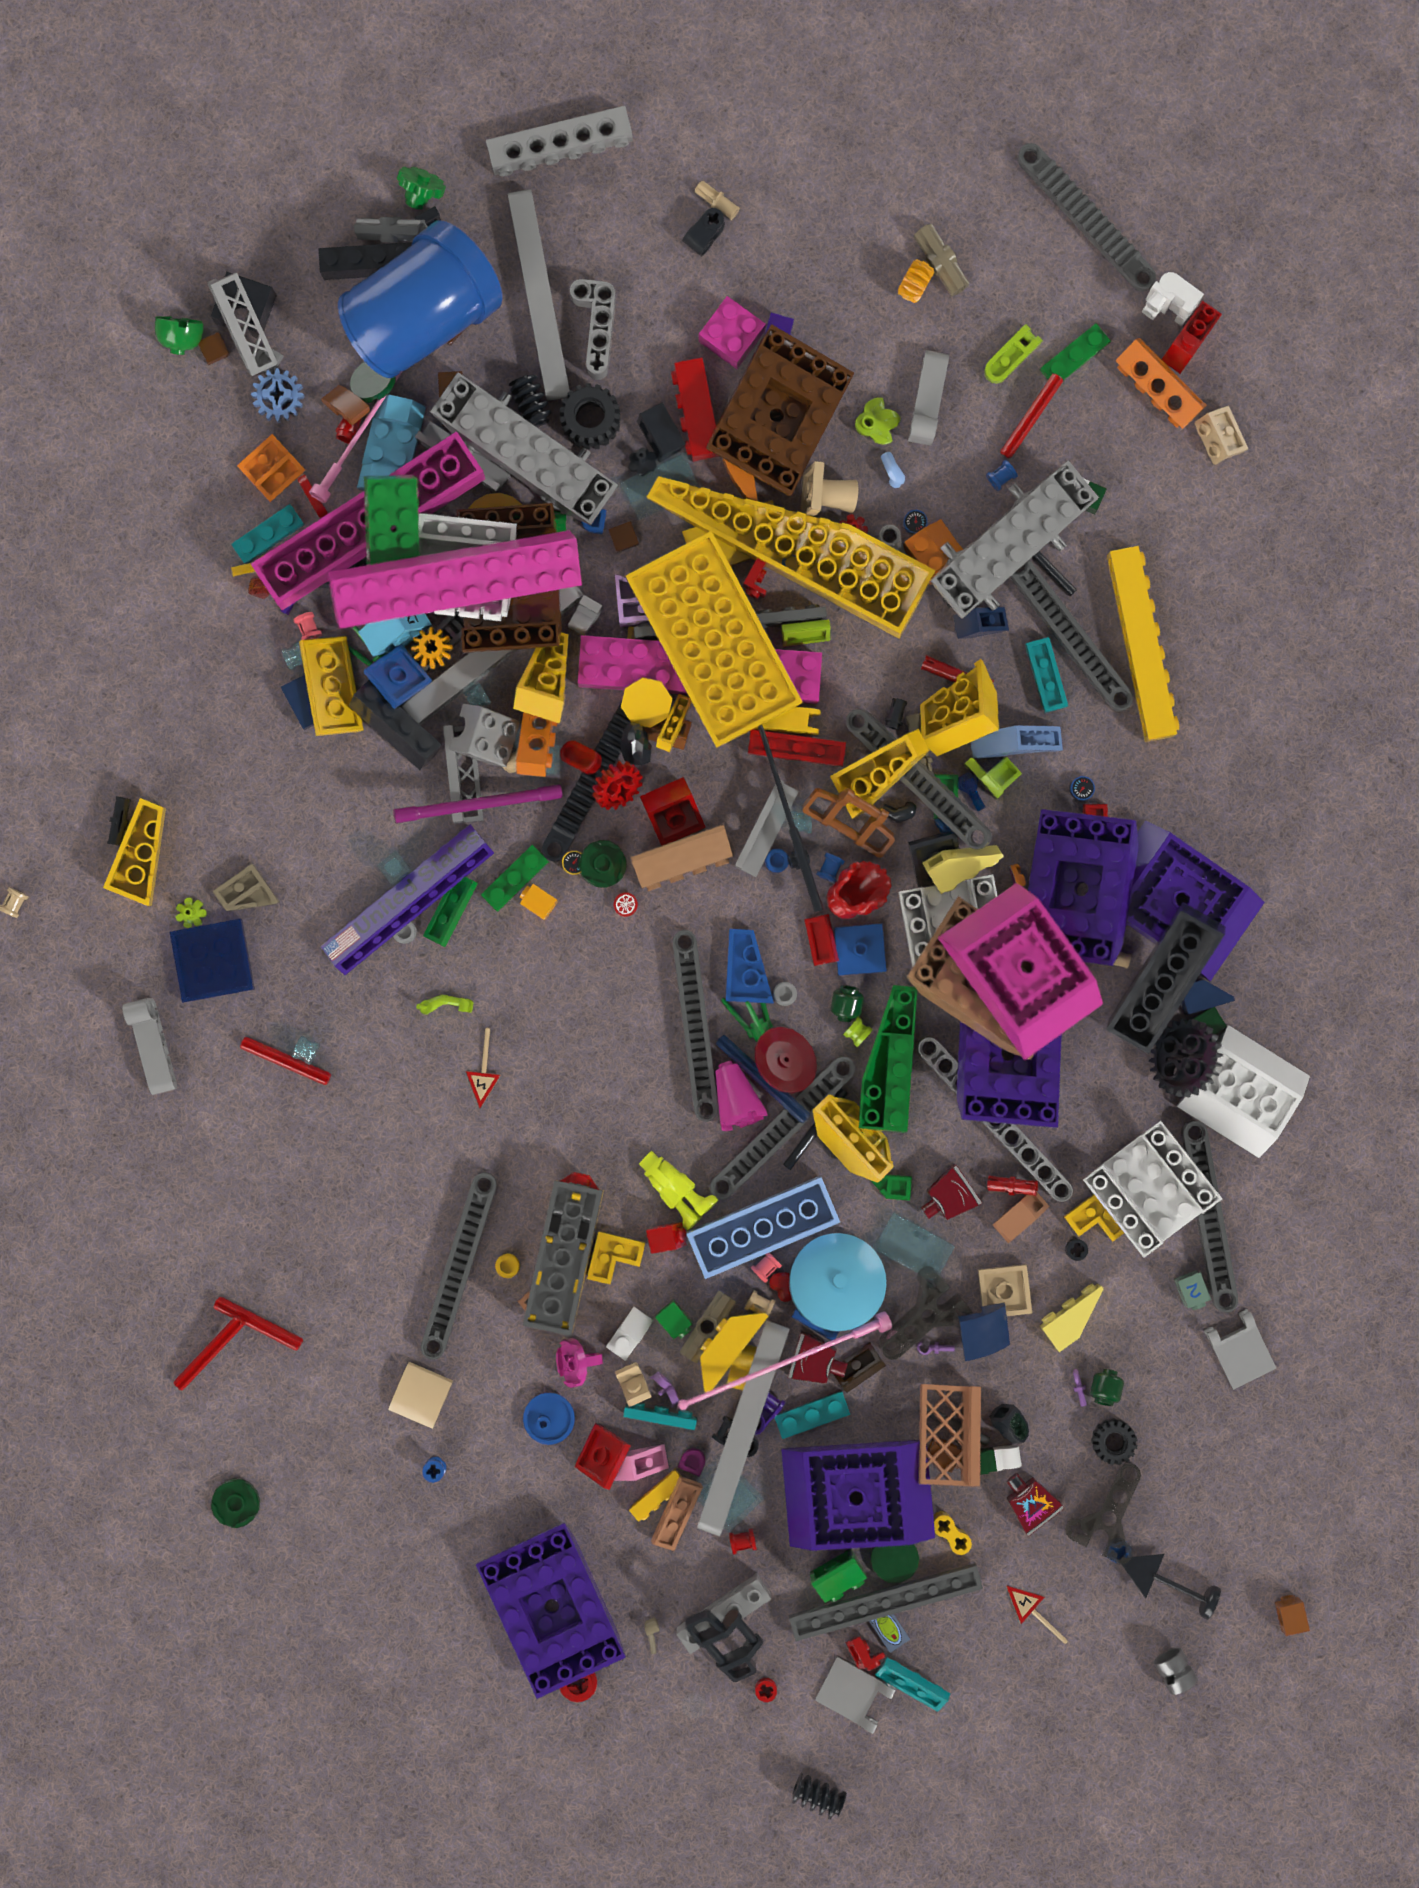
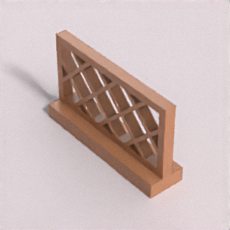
M920 1385L919 1484L964 1487L980 1486L981 1387ZM927 1390H935L941 1397L934 1406L927 1401ZM954 1391L962 1392V1403L957 1408L948 1399ZM944 1401L953 1410L945 1419L936 1411ZM932 1413L941 1422L933 1431L926 1425L927 1418ZM955 1414L962 1421V1427L957 1432L947 1423ZM943 1426L952 1434V1437L945 1444L935 1435ZM931 1438L941 1447L933 1456L926 1450V1443ZM955 1439L961 1445V1452L956 1457L947 1449ZM943 1451L952 1460L944 1469L935 1460ZM932 1463L939 1470L940 1474L935 1479H926V1468ZM954 1464L961 1470V1481L952 1480L946 1473ZM942 1476H944L947 1480H939V1479H940Z

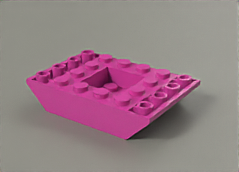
M1017 883L938 937L1024 1060L1103 1004L1094 976L1039 899ZM1022 961L1031 963V973H1024L1021 970L1020 965Z

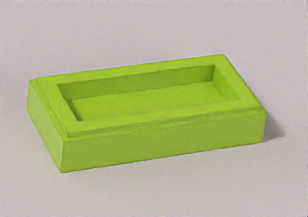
M829 619L781 625L783 646L830 641Z
M1005 756L981 780L997 797L1022 773Z
M970 758L964 764L995 799H998L1003 794L1002 792L996 797L981 780L987 773L974 758Z

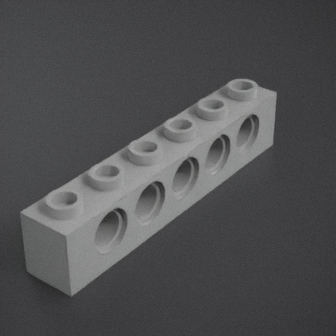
M621 106L488 139L486 144L494 175L499 174V176L504 177L511 175L515 170L523 169L524 171H529L536 168V165L543 163L553 165L558 163L559 159L567 157L569 159H577L583 153L591 151L594 154L601 153L611 146L622 148L627 146L629 142H632L633 137L626 107ZM604 128L612 130V133L609 135H603L600 132ZM581 134H587L589 136V138L586 141H580L577 139L578 136ZM557 140L566 141V144L562 147L554 145ZM536 145L543 147L540 152L535 153L531 151L532 147ZM512 151L520 153L516 158H510L508 154Z

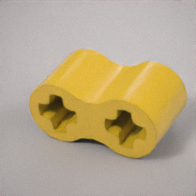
M747 1344L731 1365L726 1384L749 1374L757 1350L756 1346ZM746 1382L731 1388L743 1391Z
M936 1512L934 1514L935 1533L948 1540V1544L954 1553L958 1555L968 1553L972 1546L968 1534L963 1529L955 1526L953 1519L947 1512ZM940 1520L946 1521L948 1526L946 1528L940 1527L938 1522ZM955 1539H963L964 1544L962 1546L956 1545Z

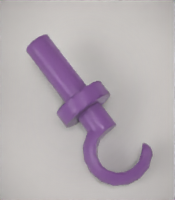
M919 1342L917 1345V1350L922 1355H928L931 1351H935V1354H939V1351H955V1345H939V1342H935V1345H929V1350L926 1352L920 1350L922 1342Z
M1074 1369L1073 1375L1076 1383L1074 1392H1078L1080 1405L1086 1406L1083 1391L1086 1390V1386L1082 1385L1078 1369Z

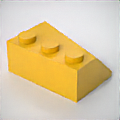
M982 659L974 663L975 668L967 674L962 672L956 677L957 681L950 687H942L920 704L921 735L928 748L936 756L999 730L997 692Z

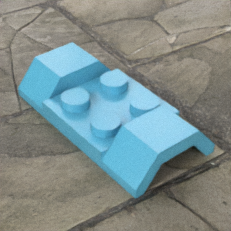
M393 395L385 397L372 420L357 489L364 490V476L390 475L414 459L418 444L415 436L418 431L421 432L426 410L425 406L407 398Z

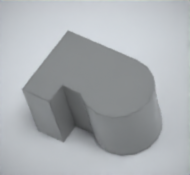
M583 595L576 612L569 622L568 628L582 636H586L603 611V606Z

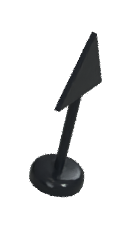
M1165 1554L1117 1558L1145 1599L1155 1579L1201 1601L1199 1614L1202 1618L1208 1620L1213 1615L1220 1599L1221 1588L1215 1585L1210 1586L1203 1596L1157 1574Z

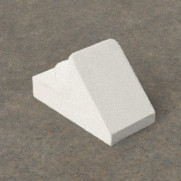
M633 1307L606 1345V1348L626 1361L647 1332L653 1319L636 1307Z

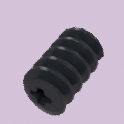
M525 375L513 380L508 386H511V393L516 395L514 400L515 403L519 404V412L523 413L521 417L538 428L549 422L547 417L552 411L543 410L548 405V402H540V399L545 396L544 392L536 393V390L541 387L540 384L532 383L537 379V375Z
M801 1772L793 1789L792 1803L795 1804L800 1798L801 1807L804 1808L809 1802L811 1812L818 1806L820 1816L827 1810L828 1819L830 1820L835 1814L837 1817L840 1815L847 1793L842 1791L838 1795L837 1787H833L829 1791L828 1783H824L820 1787L819 1779H815L811 1783L810 1775H806L802 1780Z

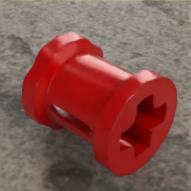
M750 1528L748 1532L729 1533L733 1555L737 1554V1551L757 1550L753 1528Z

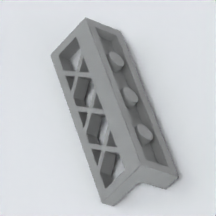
M233 273L220 280L215 278L207 282L248 373L253 376L277 365V360L238 274ZM234 280L238 288L235 298L225 295L222 285ZM240 294L244 302L238 300ZM228 299L233 301L232 307L230 306ZM237 303L247 307L248 314L245 321L235 317L234 310ZM250 318L252 319L254 325L249 323ZM238 322L244 324L242 330ZM247 326L255 328L259 334L255 344L245 339L244 334ZM260 341H262L264 347L259 346ZM249 345L254 347L252 352L250 350ZM257 349L266 351L271 361L258 366L255 361Z
M430 421L424 432L418 431L415 438L420 445L430 449L449 437L450 434ZM472 453L486 478L479 484L493 493H499L511 475L482 455Z
M443 726L451 802L462 800V794L467 799H472L475 793L476 798L481 797L478 760L472 758L473 764L466 772L459 767L458 760L462 757V754L458 755L457 752L449 750L452 738L456 737V732H463L465 726ZM472 770L474 771V778L469 775ZM460 771L464 773V776L461 779ZM467 776L475 782V789L469 796L461 790V783ZM483 809L478 810V816L464 817V812L452 814L455 824L484 821Z
M781 780L789 808L791 809L799 791L784 784V781ZM776 784L735 864L736 868L754 877H757L786 819Z

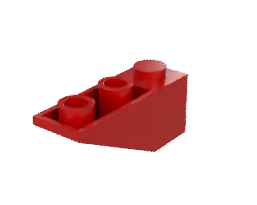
M1202 301L1161 360L1181 374L1222 314Z

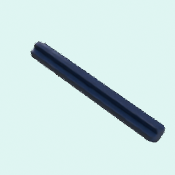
M726 1035L721 1036L717 1040L716 1045L800 1123H804L809 1118L810 1113L790 1094L770 1086L760 1075L756 1063Z

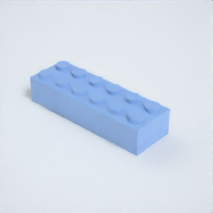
M818 1176L687 1231V1236L703 1275L707 1279L838 1224L840 1220L822 1177Z

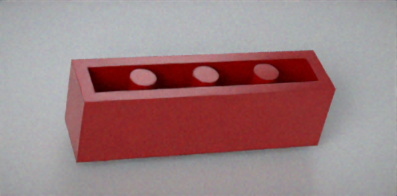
M703 357L674 363L675 371H671L673 386L678 385L679 394H676L675 398L677 408H682L684 417L680 418L682 432H687L688 441H685L687 456H692L693 462L720 457L706 449L716 424Z

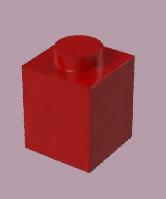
M682 1222L660 1225L646 1230L651 1254L677 1250L687 1246V1233L683 1228Z

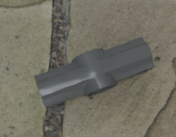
M380 217V219L357 218L356 224H354V233L358 240L412 242L414 237L428 226L425 220L402 219V217Z

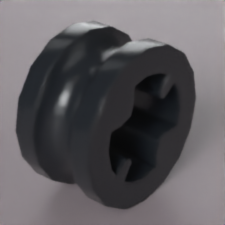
M1074 1238L1067 1242L1065 1252L1070 1259L1081 1261L1088 1254V1246L1084 1241ZM1075 1243H1079L1078 1246L1083 1247V1251L1079 1252V1256H1075V1253L1071 1254L1070 1249L1074 1248Z

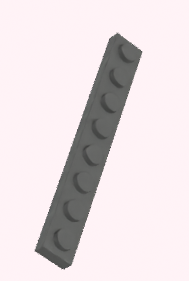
M819 604L807 605L805 609L796 610V607H786L781 609V612H772L770 609L758 611V614H756L763 628L826 620L827 617L826 607H820ZM650 622L640 623L638 627H634L635 639L659 640Z
M973 1563L789 1615L795 1641H800L981 1590L983 1587L977 1565Z

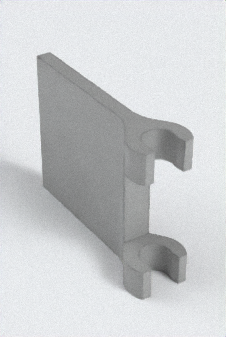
M1247 1309L1238 1313L1244 1327L1220 1338L1213 1326L1204 1330L1233 1390L1276 1369L1256 1326L1253 1315Z
M837 1656L815 1701L848 1718L873 1734L878 1721L866 1716L878 1691L891 1699L895 1692V1687L862 1669H858L857 1666Z

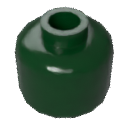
M841 985L839 989L833 992L830 1010L834 1015L838 1016L837 1019L839 1021L851 1022L852 1019L858 1018L861 1015L864 996L859 992V988L855 986Z
M1103 1369V1373L1094 1374L1090 1395L1095 1399V1403L1113 1407L1114 1403L1120 1402L1124 1380L1117 1376V1371Z

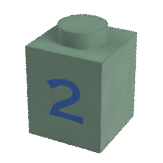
M1195 1270L1174 1278L1182 1302L1188 1309H1200L1206 1306L1205 1302L1211 1300L1201 1272Z

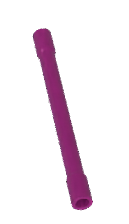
M557 784L538 787L537 789L439 804L393 809L395 823H403L427 817L533 801L554 800L562 798L561 785Z

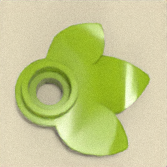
M877 397L865 404L863 413L855 420V427L860 435L870 436L875 443L881 445L889 444L892 442V436L889 431L899 424L901 417L894 410L885 409L883 398ZM865 420L871 423L870 427L865 424Z

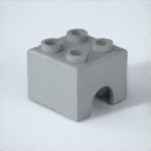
M463 704L459 716L465 718V728L459 737L452 738L449 750L487 764L507 767L520 721L482 706Z

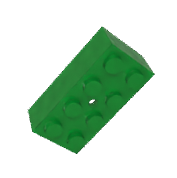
M414 475L364 476L367 565L419 557L417 478ZM393 525L397 527L395 532L390 531V527Z

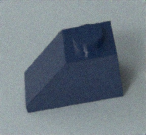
M997 607L994 611H991L990 608H974L962 619L958 614L953 615L958 639L975 638L1009 631L1005 607Z
M1196 980L1181 1005L1184 1014H1191L1233 1002L1235 999L1234 996L1205 980Z

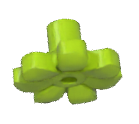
M186 898L184 900L185 905L181 903L177 905L176 909L181 913L176 915V920L178 922L184 921L183 925L185 928H191L192 924L197 927L202 925L200 917L207 916V911L200 909L203 906L202 901L196 900L193 903L192 898Z

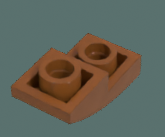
M338 385L321 398V401L337 416L340 414L351 425L370 412L369 406L362 399L341 385Z

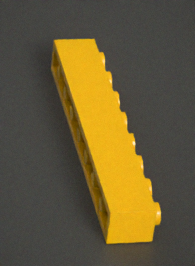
M1139 546L1110 551L1107 559L1144 740L1149 742L1174 737L1177 735V730H1179V721L1177 716H1173L1174 697L1172 692L1169 693L1167 683L1170 682L1168 670L1163 667L1162 660L1165 659L1164 648L1162 645L1159 646L1157 636H1160V628L1158 622H1154L1153 618L1155 604L1152 598L1149 599L1148 589H1150V580L1148 575H1144L1143 566L1146 565L1144 553L1140 552Z

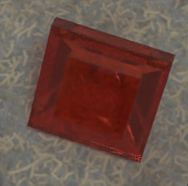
M260 578L250 579L248 594L266 599L270 593Z

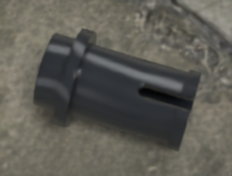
M892 698L888 717L884 719L887 728L899 730V727L903 726L901 721L907 705L905 700Z

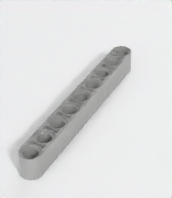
M528 189L508 193L547 401L567 398V393L570 390L532 191Z
M577 586L560 589L561 615L582 599L584 594ZM518 649L468 653L402 706V709L420 725L424 724V720H429L443 709L444 706H447L463 693L462 690L466 691L498 666L500 661L503 662Z
M931 1037L922 1038L917 1044V1052L957 1095L955 1082L958 1077V1062L936 1039ZM926 1041H931L935 1046L934 1052L930 1055H926L922 1051V1046ZM943 1059H948L951 1062V1069L943 1073L939 1069V1062ZM982 1122L1052 1198L1060 1202L1070 1199L1073 1193L1071 1184L1015 1124L998 1123L992 1126L989 1122ZM1009 1130H1014L1017 1134V1138L1013 1143H1007L1005 1140V1134ZM1025 1148H1031L1033 1151V1157L1029 1161H1024L1021 1157V1153ZM1048 1166L1050 1170L1048 1177L1041 1179L1038 1176L1039 1168ZM1058 1184L1066 1186V1192L1062 1196H1056L1054 1192Z
M766 1321L748 1375L779 1362L790 1328ZM776 1369L745 1383L697 1529L721 1536Z

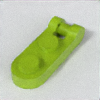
M1027 324L986 364L984 374L989 382L994 384L1003 382L1043 342L1039 336L1036 337L1030 332L1031 328ZM1024 338L1029 345L1025 347L1020 340Z

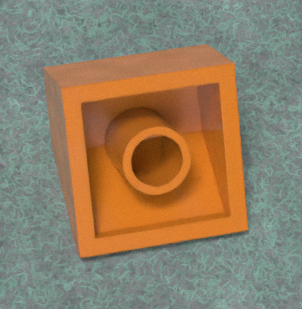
M941 519L923 528L903 543L904 550L909 557L935 570L932 579L949 560L940 547L948 542L956 552L963 550Z

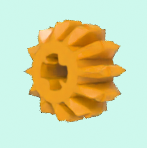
M914 260L898 288V294L907 301L918 302L934 274V268L924 261Z
M429 627L428 635L423 630H420L422 638H413V641L419 645L411 647L413 652H418L415 654L414 659L416 661L422 659V667L427 666L429 661L431 669H435L436 661H438L440 666H444L442 658H451L445 651L453 650L452 645L446 644L450 641V637L448 635L442 637L443 630L441 629L434 635L433 627ZM432 643H435L437 647L436 652L432 650V653H429L427 646L429 644L432 646Z

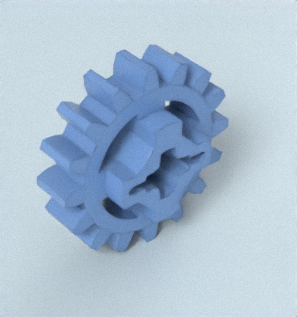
M276 368L275 374H271L269 370H266L267 377L264 378L259 375L260 384L253 383V387L257 390V392L251 393V396L257 399L253 402L254 407L261 406L258 413L260 415L267 413L266 418L269 421L273 416L276 418L277 423H280L281 417H285L287 421H290L289 414L292 413L297 416L296 407L303 408L299 399H304L305 395L298 392L303 387L301 384L295 385L298 380L297 377L289 378L290 373L287 370L283 375L280 373L279 368ZM283 381L287 382L293 390L285 389ZM272 382V385L268 389H264L267 384ZM278 387H279L280 392H281L282 395H284V396H280V397H279L278 404H277V401H276V399L274 398L273 395H276V394H277ZM263 401L271 402L273 410L267 408ZM288 402H292L288 408L283 410V407Z

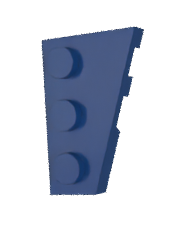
M729 929L726 1001L774 1004L754 930Z

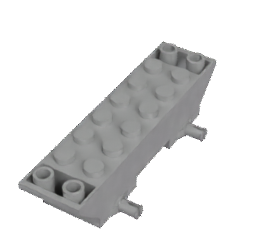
M458 372L430 413L451 434L457 431L471 454H479L490 462L493 461L530 487V490L540 496L544 503H553L554 509L560 510L568 517L572 516L591 525L618 485L585 462L591 454L590 451H586V448L582 447L576 456L508 408L506 405L512 398L509 394L507 395L506 392H503L497 400Z
M1069 460L1031 491L1024 493L1016 482L1011 485L1008 490L1017 499L1013 507L964 550L956 552L948 542L940 547L949 560L930 582L961 619L983 600L990 607L991 611L1000 606L991 593L1048 542L1051 541L1059 552L1067 546L1058 534L1099 498Z

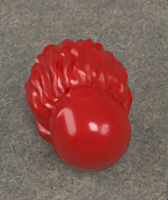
M871 861L852 863L840 873L838 881L829 888L826 896L827 905L834 915L842 919H851L858 914L868 915L887 903V896L892 887L891 878L887 875V870L881 869L879 864L872 863Z

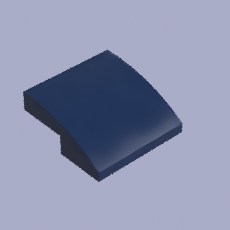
M303 675L281 686V689L303 730L314 726L306 678Z
M1005 1302L981 1306L980 1313L958 1316L965 1361L991 1355L1010 1345Z

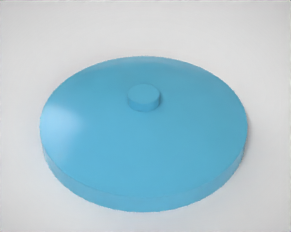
M827 1234L812 1240L797 1254L790 1270V1294L797 1310L813 1325L829 1331H847L863 1325L879 1310L886 1293V1273L878 1254L863 1240L849 1234Z

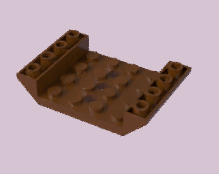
M553 503L456 510L457 518L517 524L516 540L557 533ZM517 515L521 517L520 519H514ZM560 589L513 597L510 601L507 617L502 616L501 621L483 619L484 614H480L479 619L464 617V628H461L463 653L560 646L562 630Z

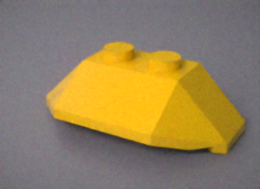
M829 1094L812 1110L817 1136L850 1173L878 1183L894 1167L893 1161H891L888 1139L882 1131L859 1128L860 1107L856 1102Z
M765 1312L733 1316L728 1321L723 1318L715 1329L719 1333L713 1340L708 1338L700 1348L703 1351L700 1360L705 1393L714 1389L770 1316Z

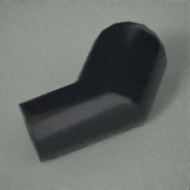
M906 802L904 806L897 809L884 804L883 809L889 812L887 818L901 823L912 819L916 814L917 807L913 802Z

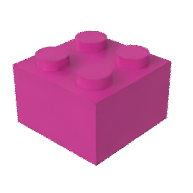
M726 296L699 333V342L735 369H738L765 333L766 324Z

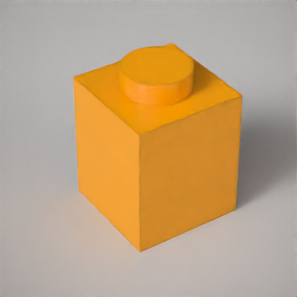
M535 884L531 888L526 886L519 896L522 899L520 904L543 920L547 919L558 903L557 899Z

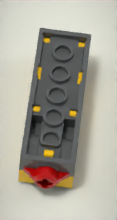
M573 1172L560 1181H554L523 1326L571 1336L573 1333L604 1190H600L590 1175Z

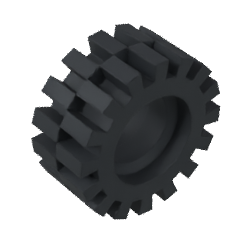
M1106 1419L1101 1425L1098 1424L1096 1426V1431L1094 1430L1092 1433L1091 1443L1093 1444V1450L1102 1461L1108 1462L1110 1465H1122V1462L1125 1461L1127 1463L1130 1461L1128 1459L1130 1456L1134 1457V1450H1137L1138 1447L1136 1441L1138 1440L1134 1430L1120 1419H1111L1109 1421ZM1119 1433L1122 1435L1123 1445L1119 1450L1111 1451L1106 1447L1105 1440L1109 1434Z

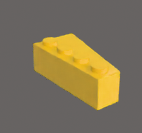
M561 632L560 646L535 648L517 686L513 709L560 723L564 704L569 634Z
M919 729L830 777L838 793L846 788H850L855 791V795L873 805L930 750ZM850 802L845 805L852 819L865 813Z
M139 799L103 886L104 889L146 906H152L166 808L145 799Z

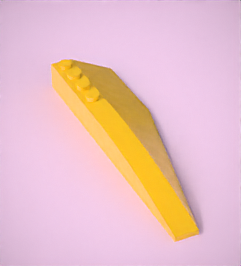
M660 476L657 477L647 495V499L706 533L712 531L715 538L746 554L754 561L758 558L766 562L765 567L898 639L902 636L935 573V570L849 524H841L829 519L809 516L798 511L785 510L782 507L734 497V495L727 493H718L707 488L691 486L687 483ZM732 521L734 530L739 535H747L751 530H754V538L757 543L754 549L726 535ZM736 523L741 524L746 528L741 529L736 526ZM760 533L768 537V539L761 540L757 535ZM773 540L775 541V550L765 554L758 552L760 546L767 547L771 545ZM783 559H787L785 562L786 567L782 565Z

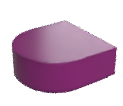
M689 1448L683 1453L677 1467L700 1477L706 1462L705 1455L698 1448Z

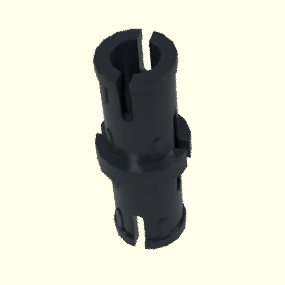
M116 796L113 817H110L109 820L111 828L107 844L121 845L125 827L129 824L127 816L131 799Z

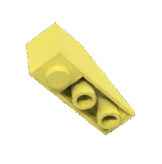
M997 845L986 846L982 849H952L941 851L923 862V865L939 892L943 894L944 892L954 890L964 880L974 878L984 868L994 866L1004 856Z
M1093 1283L1088 1285L1081 1291L1083 1295L1076 1300L1070 1298L1061 1305L1062 1310L1056 1314L1051 1312L1042 1319L1043 1323L1040 1327L1058 1352H1061L1080 1338L1103 1291L1101 1285L1096 1284L1094 1286Z

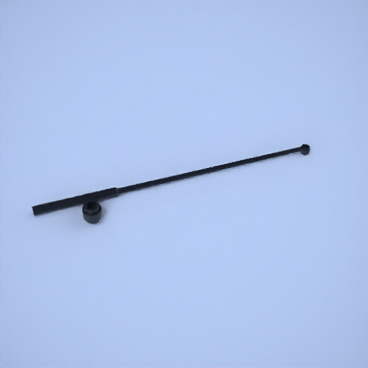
M762 724L758 726L788 821L789 834L795 849L790 855H787L789 866L791 869H801L814 912H818L824 909L809 865L810 857L807 850L804 849L799 830L794 824Z

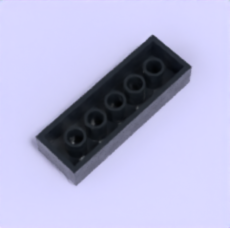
M1182 902L1108 1020L1106 1030L1149 1054L1225 936L1226 926Z

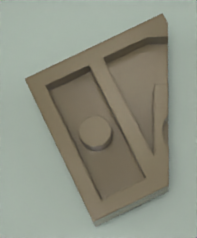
M254 864L249 865L213 891L226 911L274 905L280 902Z

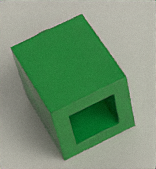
M674 1299L655 1314L657 1321L673 1340L678 1336L682 1339L692 1330L689 1327L692 1325V1320Z

